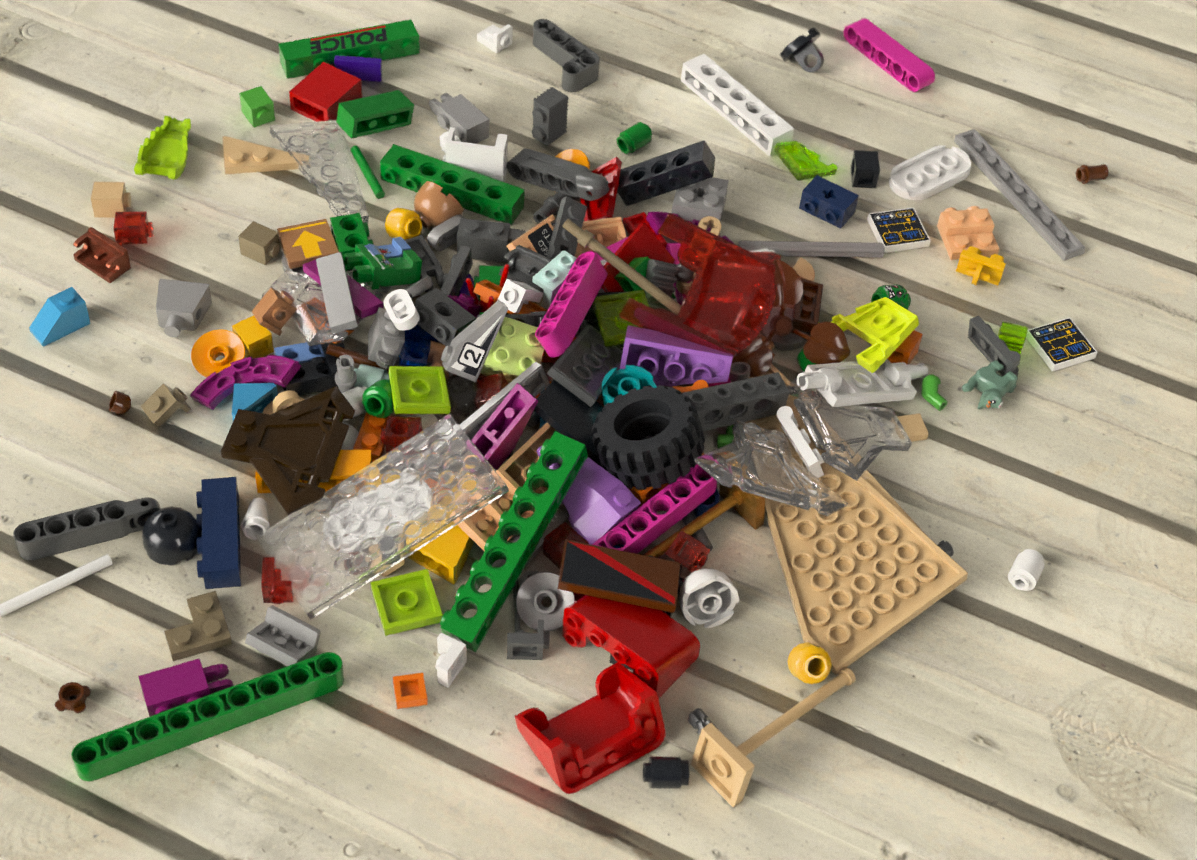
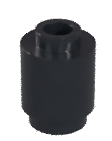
M649 757V763H643V782H649L650 789H680L681 785L689 784L688 760H681L680 757Z

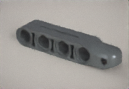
M528 148L522 149L507 162V170L514 178L571 197L593 201L607 194L610 189L608 181L604 176L592 173L587 167Z
M150 497L128 502L113 500L24 522L15 528L13 536L20 556L25 560H36L123 538L129 533L141 531L146 522L144 519L150 517L161 507L156 499Z

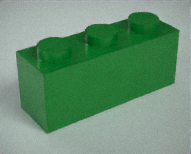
M400 90L339 103L336 123L351 139L411 125L414 104Z

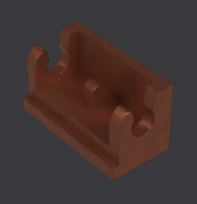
M90 227L88 232L79 237L73 244L77 248L84 244L73 255L74 260L108 283H112L131 269L128 250L93 227Z

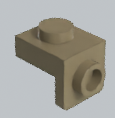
M164 383L140 406L153 424L161 427L179 408L187 413L191 410L190 406L186 403L188 397L177 387L172 389Z

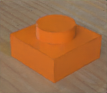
M423 673L393 676L397 709L427 705Z

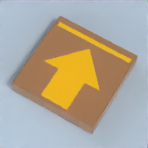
M327 219L277 229L290 269L303 267V264L339 252Z

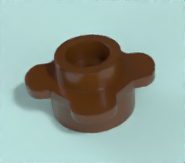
M76 682L63 685L58 693L59 700L55 702L56 709L60 712L71 710L75 713H82L86 709V698L91 694L90 688Z

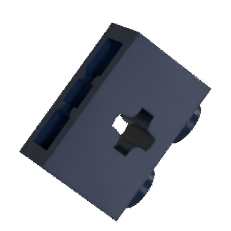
M816 175L803 189L799 209L841 229L854 215L859 195Z

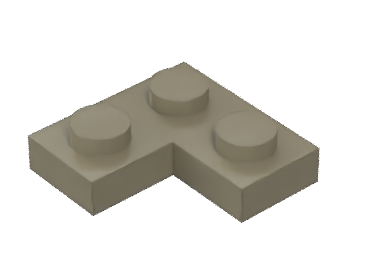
M216 591L188 598L187 604L193 623L164 631L173 661L232 644L231 635Z

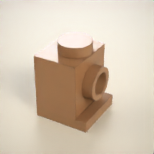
M270 288L251 312L261 326L280 336L282 327L296 312L297 308L293 303L295 300L290 294L283 290L280 293Z

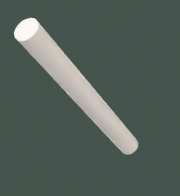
M108 554L0 604V616L9 614L113 565Z

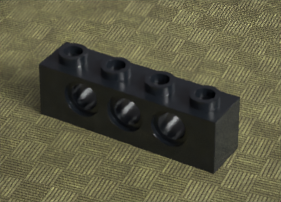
M705 140L623 168L620 171L617 193L625 205L630 206L712 178L714 176L715 156Z

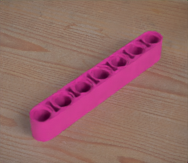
M708 461L698 462L694 468H690V472L686 476H680L676 482L667 485L592 545L638 554L714 494L717 488L716 467ZM700 478H708V480L703 481ZM680 494H686V495H688V496H686V497H679L678 495H680ZM658 511H666L667 513H665V514H658V513H656V512H658ZM640 527L645 528V530L643 531H636L635 529ZM618 544L624 545L622 548L613 547ZM574 593L575 599H580L581 597L585 596L583 594Z

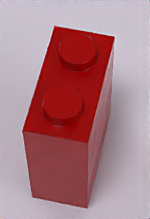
M323 62L289 91L290 108L311 120L330 127L337 120L339 103L362 98L361 79Z

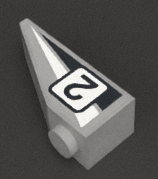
M498 300L452 339L450 346L444 348L441 361H443L442 365L446 371L474 382L477 381L508 311V307L504 302Z

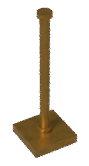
M730 457L720 462L719 494L724 499L643 555L661 557L732 507L755 530L764 524L766 493Z

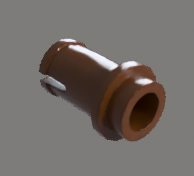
M1106 164L1089 167L1082 165L1076 170L1077 180L1084 184L1089 183L1091 180L1106 179L1109 174Z

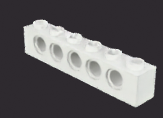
M702 54L683 63L681 82L769 157L791 147L794 128L707 55Z

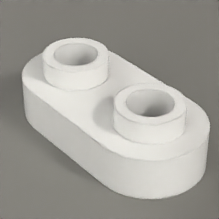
M395 290L384 299V306L398 330H410L416 326L420 315L406 290Z

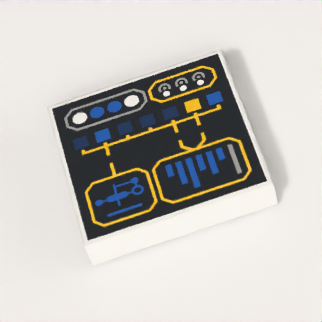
M914 207L868 213L867 221L878 243L884 244V253L929 247L931 240Z
M1070 317L1029 329L1025 334L1027 340L1052 372L1095 359L1098 353Z

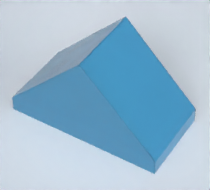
M274 383L234 384L233 421L238 409L263 413L264 408L278 395L277 385Z

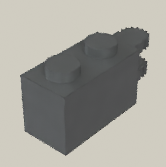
M460 218L457 233V254L462 245L471 247L472 259L507 262V259L504 258L509 252L507 245L526 231L510 228V223Z

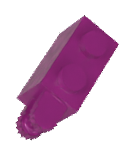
M200 658L138 676L149 717L234 686L232 680L222 679L229 674L227 664L220 663L202 668Z

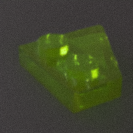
M791 141L776 144L774 152L797 181L812 179L816 175L824 177L836 174L838 167L832 163L827 166L819 161V154L808 150L801 143Z

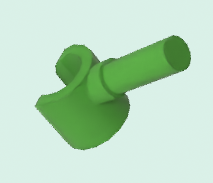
M735 424L727 426L725 434H718V450H732Z

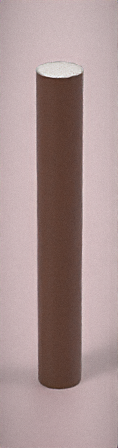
M329 344L326 354L338 358L342 355H349L353 358L354 363L382 368L376 364L377 362L368 360L367 355L333 344Z

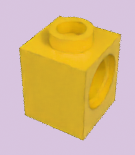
M254 315L232 325L233 333L244 344L246 358H260L274 352L272 334L267 328L259 324Z

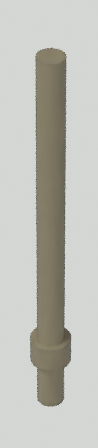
M569 218L564 222L562 227L575 236L579 244L585 248L588 246L683 321L687 322L692 313L594 239V234L587 229H581Z

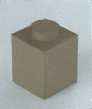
M253 221L238 236L241 255L263 265H267L280 252L279 232Z

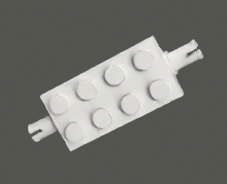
M888 359L874 373L860 366L857 361L807 365L804 373L798 374L797 385L801 387V390L817 389L832 407L911 400L917 393V390L911 385V380L924 379L928 375V368L924 366V363H891Z

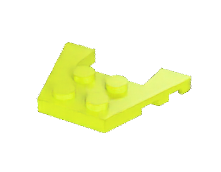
M887 297L855 308L856 313L845 317L841 314L831 317V322L838 325L843 332L848 329L872 345L856 355L858 364L871 373H874L919 325L917 315Z

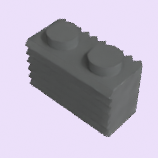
M550 87L547 91H543V94L534 98L532 112V135L546 146L567 132V103H569V98L554 87Z

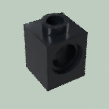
M854 150L850 167L852 187L876 188L880 173L878 151Z

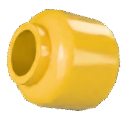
M395 208L386 218L385 229L391 238L402 237L404 240L419 236L422 231V221L419 214L413 210Z
M809 642L800 643L789 653L788 668L792 675L802 682L816 684L826 679L830 673L831 658L826 650L816 644Z

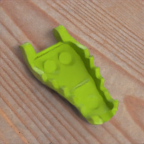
M164 116L163 125L156 127L155 131L152 130L150 138H145L143 145H140L137 162L134 167L135 174H155L168 176L169 179H178L184 172L187 162L188 133L191 129V120L185 118L180 121L176 118H171V116Z

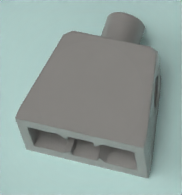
M168 279L159 280L156 313L158 324L164 328L166 335L178 337L181 330H197L212 303L209 284Z

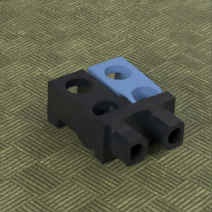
M327 338L319 339V342L311 341L274 348L275 355L293 359L301 365L288 385L283 387L284 391L291 390L297 392L298 395H303L311 392H324L335 386L338 387L335 382V374L337 372L336 360L339 358L326 354L329 345ZM343 343L333 344L345 348Z

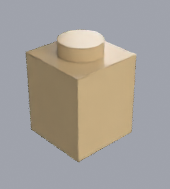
M94 182L91 195L94 217L125 218L127 207H131V194L126 192L124 182Z

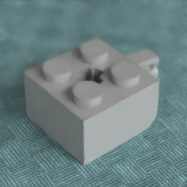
M712 177L677 189L672 205V213L678 214V218L690 222L693 219L700 221L707 216L715 217L721 222L729 180Z

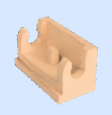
M621 217L583 222L582 229H587L594 234V239L605 247L626 238ZM578 243L575 253H578L580 256L585 252L593 250L588 246L585 248Z

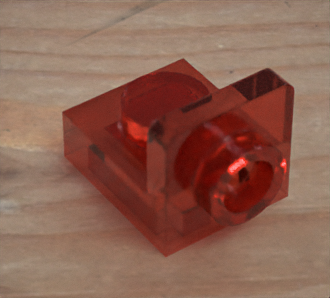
M263 557L261 588L264 603L282 604L293 602L292 582L282 581L281 568L276 569L275 557Z

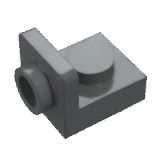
M538 620L537 633L524 631L508 633L507 659L543 660V648L549 649L550 631L544 630V620Z

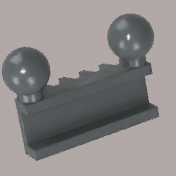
M654 259L648 260L646 279L673 300L672 293L676 291L673 284L676 281L686 283L693 278L694 269L689 263L681 262L676 265ZM645 290L643 291L639 322L653 323L675 330L685 329V321L674 313L670 314L672 311Z

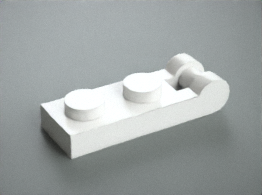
M789 406L779 408L777 417L782 429L813 479L816 480L823 476L824 473L820 464L824 463L823 458L817 448L811 450L808 444L811 443V440L804 428L798 429L799 425L794 417L793 410Z

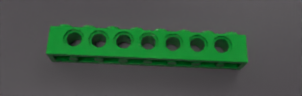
M556 431L551 439L544 441L540 451L541 456L537 463L533 462L527 472V480L523 487L519 486L513 496V504L509 511L505 510L502 513L498 523L499 528L495 535H490L484 546L485 552L481 559H477L470 569L471 576L466 585L462 584L459 587L455 596L456 602L452 609H448L442 616L440 628L443 634L459 638L466 644L467 649L475 653L588 457L585 444ZM554 463L562 464L558 469H549ZM540 487L548 488V490L542 494L535 493V491ZM526 511L534 512L529 518L521 517ZM512 535L520 536L516 542H507V539ZM497 560H506V563L501 567L492 566ZM482 585H492L489 591L484 593L478 592ZM470 609L477 610L475 616L471 618L463 617L466 611Z

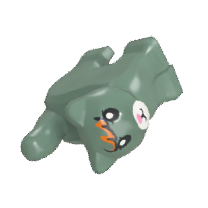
M996 360L988 366L978 369L976 374L962 386V391L970 392L974 388L982 392L978 404L979 410L983 408L999 409L1003 405L1002 398L1006 393H1012L1017 386L1018 377L1011 371L1004 376L996 373V371L1004 368Z

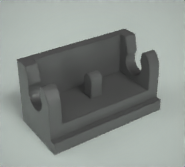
M517 245L515 249L509 251L504 256L505 259L510 260L508 263L510 268L507 279L524 282L543 293L544 289L534 284L532 279L552 259ZM504 266L500 269V276H502Z

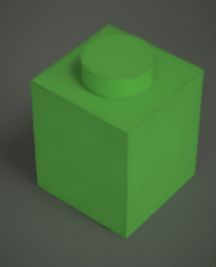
M262 86L239 93L241 110L253 128L275 121L273 101Z

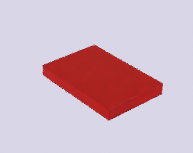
M639 224L615 252V255L627 264L638 257H648L651 260L654 259L672 264L675 261L673 256L645 224ZM607 262L604 265L607 277L601 288L605 292H624L614 278L620 271Z

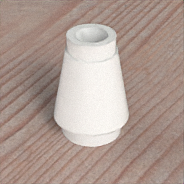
M254 498L250 501L241 522V529L249 539H262L270 530L267 502L262 498Z

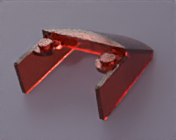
M668 213L658 233L681 244L677 254L678 261L685 268L696 272L678 314L676 315L662 308L654 310L629 298L619 317L641 328L681 338L732 354L735 357L754 341L770 316L777 288L774 274L776 270L775 264L672 213Z

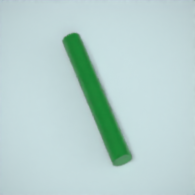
M353 146L350 152L377 199L383 198L385 192L359 146Z

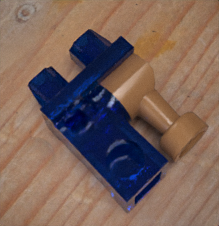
M417 324L410 330H404L405 342L399 353V366H427V362L432 363L430 366H443L441 356L446 347L424 329H421ZM444 368L445 378L447 382L449 380V372L446 371Z

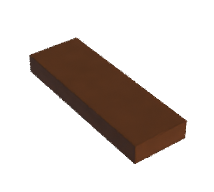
M801 279L803 295L801 300L794 304L792 322L794 329L810 333L813 326L819 322L823 284Z

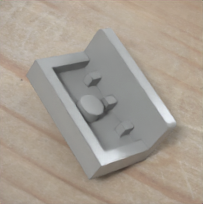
M271 605L267 609L265 621L247 633L245 643L259 652L278 660L283 665L290 666L315 655L321 631L282 609Z

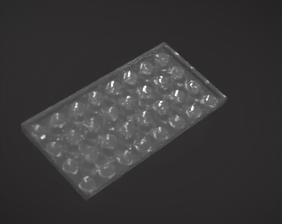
M448 414L326 491L323 498L293 512L268 528L266 532L258 534L256 538L311 620L506 494L509 490L506 483L454 418Z

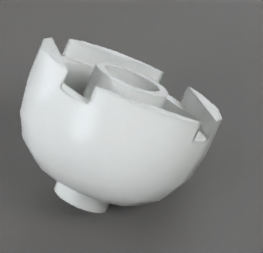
M702 568L688 575L681 584L678 595L681 611L687 621L696 626L695 623L704 624L705 628H712L726 622L734 614L733 608L736 602L737 604L739 603L738 591L733 582L725 573L712 568Z

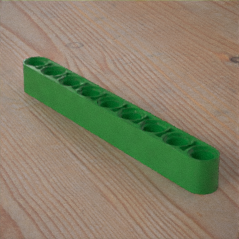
M322 653L78 743L71 753L77 775L84 781H95L334 692L344 682L342 659L336 653ZM241 703H247V704L242 705V706H237L238 704H241ZM211 714H217L213 717H207ZM181 725H186V726L183 727V728H177V727H179V726H181ZM155 736L153 739L146 740L149 737ZM119 748H125L121 751H115ZM89 759H94V760L91 761V762L84 763L85 761H87V760H89Z

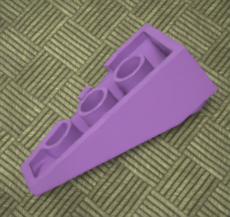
M628 326L620 369H626V365L642 367L652 374L653 381L657 387L658 385L673 387L694 384L697 380H705L708 384L728 382L733 355L655 330Z
M540 446L536 451L539 457L541 456L540 451L542 446ZM588 457L561 503H564L570 515L568 519L571 526L587 544L591 545L637 510L641 504L619 479L612 476ZM554 463L549 469H558L562 464Z

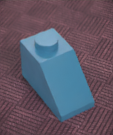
M73 287L49 297L29 327L30 332L44 347L89 325L90 319L86 302Z

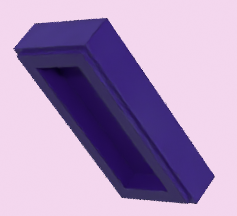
M335 55L334 65L336 68L360 78L361 81H382V59Z

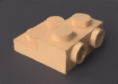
M971 206L967 210L947 208L944 212L940 213L937 227L950 260L960 259L962 250H967L970 246L979 248L981 255L985 257H990L994 254L998 255L1000 249L993 235L994 223L987 208L980 209L978 206Z

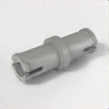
M342 355L336 360L337 372L335 374V382L341 393L354 388L357 381V375L353 367V358L349 355Z

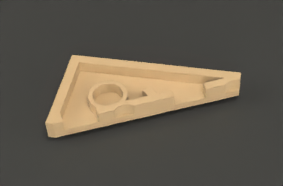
M222 136L225 174L311 168L309 157Z

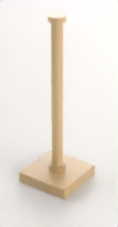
M847 667L839 670L838 676L737 747L712 723H709L701 730L691 766L734 808L743 801L755 767L746 756L840 688L853 684L856 680L854 673Z

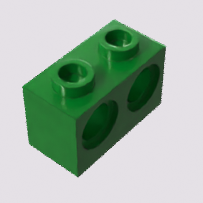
M360 213L330 218L331 232L342 257L344 253L355 252L356 244H363L364 246L373 244V240H368L367 238L369 237L367 222H362Z

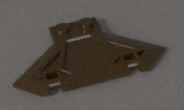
M337 386L271 415L238 409L222 446L221 456L225 459L251 463L287 515L323 499L325 489L318 487L320 482L330 481L349 429V425L342 423L343 419H353L355 409Z

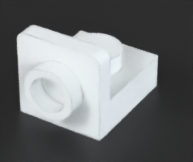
M492 24L477 34V41L498 53L512 44L513 27L508 24L500 29Z
M506 279L498 300L504 302L511 312L519 313L523 303L528 304L529 301L540 303L544 293L524 282Z
M440 633L437 637L438 653L441 655L436 662L435 669H437L438 683L449 688L467 662L466 644L455 636H447Z

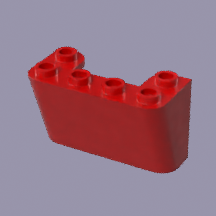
M588 595L583 596L564 609L562 636L569 645L582 648L590 640L595 646L602 647L612 654L617 662L626 664L633 669L635 676L657 692L658 699L699 657L700 642L690 630L661 610Z

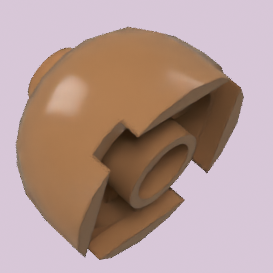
M430 181L424 183L414 198L415 212L419 214L422 226L427 229L430 227L435 228L451 217L459 214L462 215L464 212L461 204L450 193L446 196L440 192L443 189L441 186Z

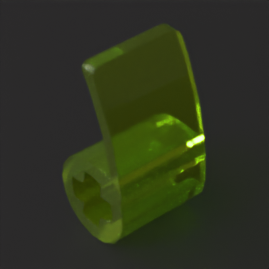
M1002 321L998 337L1006 343L1010 351L1018 352L1021 355L1028 327Z

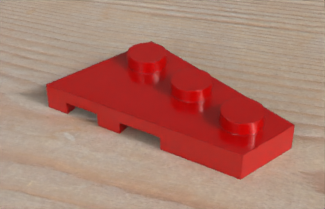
M618 157L591 171L592 173L604 176L608 181L610 189L607 194L593 201L580 198L581 204L587 206L584 221L613 218L622 161Z

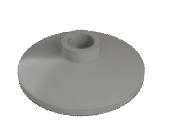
M550 572L534 574L527 578L518 590L516 597L518 614L523 622L532 629L537 630L538 620H544V630L553 631L562 627L564 609L575 602L573 592L557 589L559 575ZM546 596L552 599V605L548 608L544 607L542 603Z

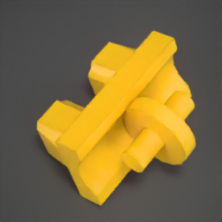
M970 246L967 250H962L956 272L973 277L971 283L973 285H977L980 279L999 286L1006 263H1003V256L994 254L988 258L981 255L979 248Z

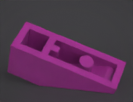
M517 383L465 448L482 464L498 470L515 449L538 400Z

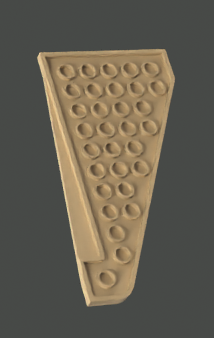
M771 364L769 370L760 376L779 372L790 391L786 406L793 410L794 417L799 425L798 429L804 428L811 440V443L808 445L811 450L817 448L823 458L824 463L820 464L824 475L816 480L813 479L784 433L777 415L739 423V427L756 484L766 493L765 514L803 642L816 644L826 650L831 658V671L837 675L842 668L851 665L966 581L968 573L919 528L798 395L797 389Z

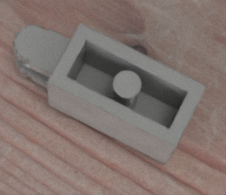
M444 93L441 95L442 103L437 101L436 98L429 101L431 111L438 116L439 125L448 132L450 127L455 128V135L461 142L476 144L489 138V118L462 94L452 97L448 93Z
M379 307L368 332V360L377 362L376 364L382 368L389 369L390 366H394L405 342L404 330H398L395 327L387 310Z

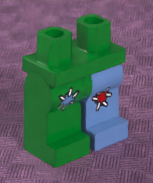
M402 237L392 238V244L375 246L374 244H368L364 246L363 244H356L355 252L344 253L343 256L346 271L353 270V279L359 284L367 283L372 290L379 289V285L383 287L414 284L420 280L422 260L413 249L411 250V247Z

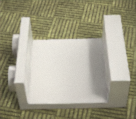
M450 127L448 136H444L442 140V151H446L442 161L504 182L507 173L508 135L498 134L495 146L455 141V128Z

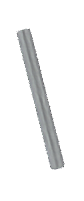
M738 242V248L742 253L767 248L768 250H774L777 256L881 258L884 255L883 243Z

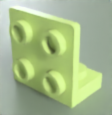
M504 317L480 373L510 383L533 363L541 364L544 348L535 336L538 327Z

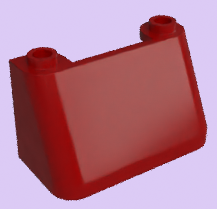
M619 662L600 672L596 679V696L550 720L547 719L542 710L535 707L514 716L520 734L554 783L566 794H573L655 750L664 741L665 726L657 692Z

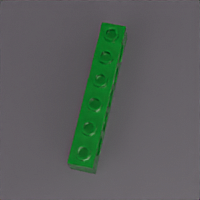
M393 144L380 160L381 180L418 192L426 181L433 182L443 188L440 192L446 196L450 193L461 204L463 209L512 225L524 208L525 189Z

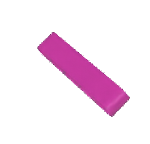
M862 18L844 28V37L850 45L910 91L917 92L934 83L935 73L929 65L868 19Z
M593 251L585 252L575 260L536 330L535 336L549 357L554 358L562 355L570 346L607 277L606 269Z

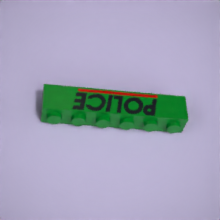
M412 19L278 44L280 63L287 79L309 75L323 62L335 67V55L380 58L384 61L420 54L419 34Z

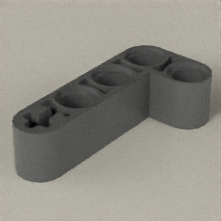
M538 19L534 22L533 45L562 66V88L565 91L577 92L598 80L600 58L595 52L548 19Z

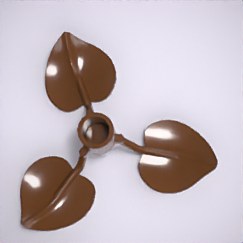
M775 259L761 277L758 291L760 298L765 304L771 307L781 305V309L778 315L771 319V331L764 342L760 335L755 332L745 333L734 342L729 354L733 355L732 363H747L750 366V377H757L766 373L773 361L772 352L766 346L775 334L787 336L790 333L808 340L803 347V354L814 364L839 363L845 360L850 355V349L845 334L838 325L827 321L817 323L811 329L810 335L793 328L792 320L785 316L784 312L786 304L794 305L801 300L803 284L797 272L790 265Z

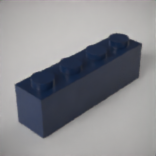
M236 477L201 479L202 491L196 492L197 507L202 508V514H197V523L200 531H202V537H197L198 555L202 554V560L197 561L198 578H204L205 589L240 587V517Z

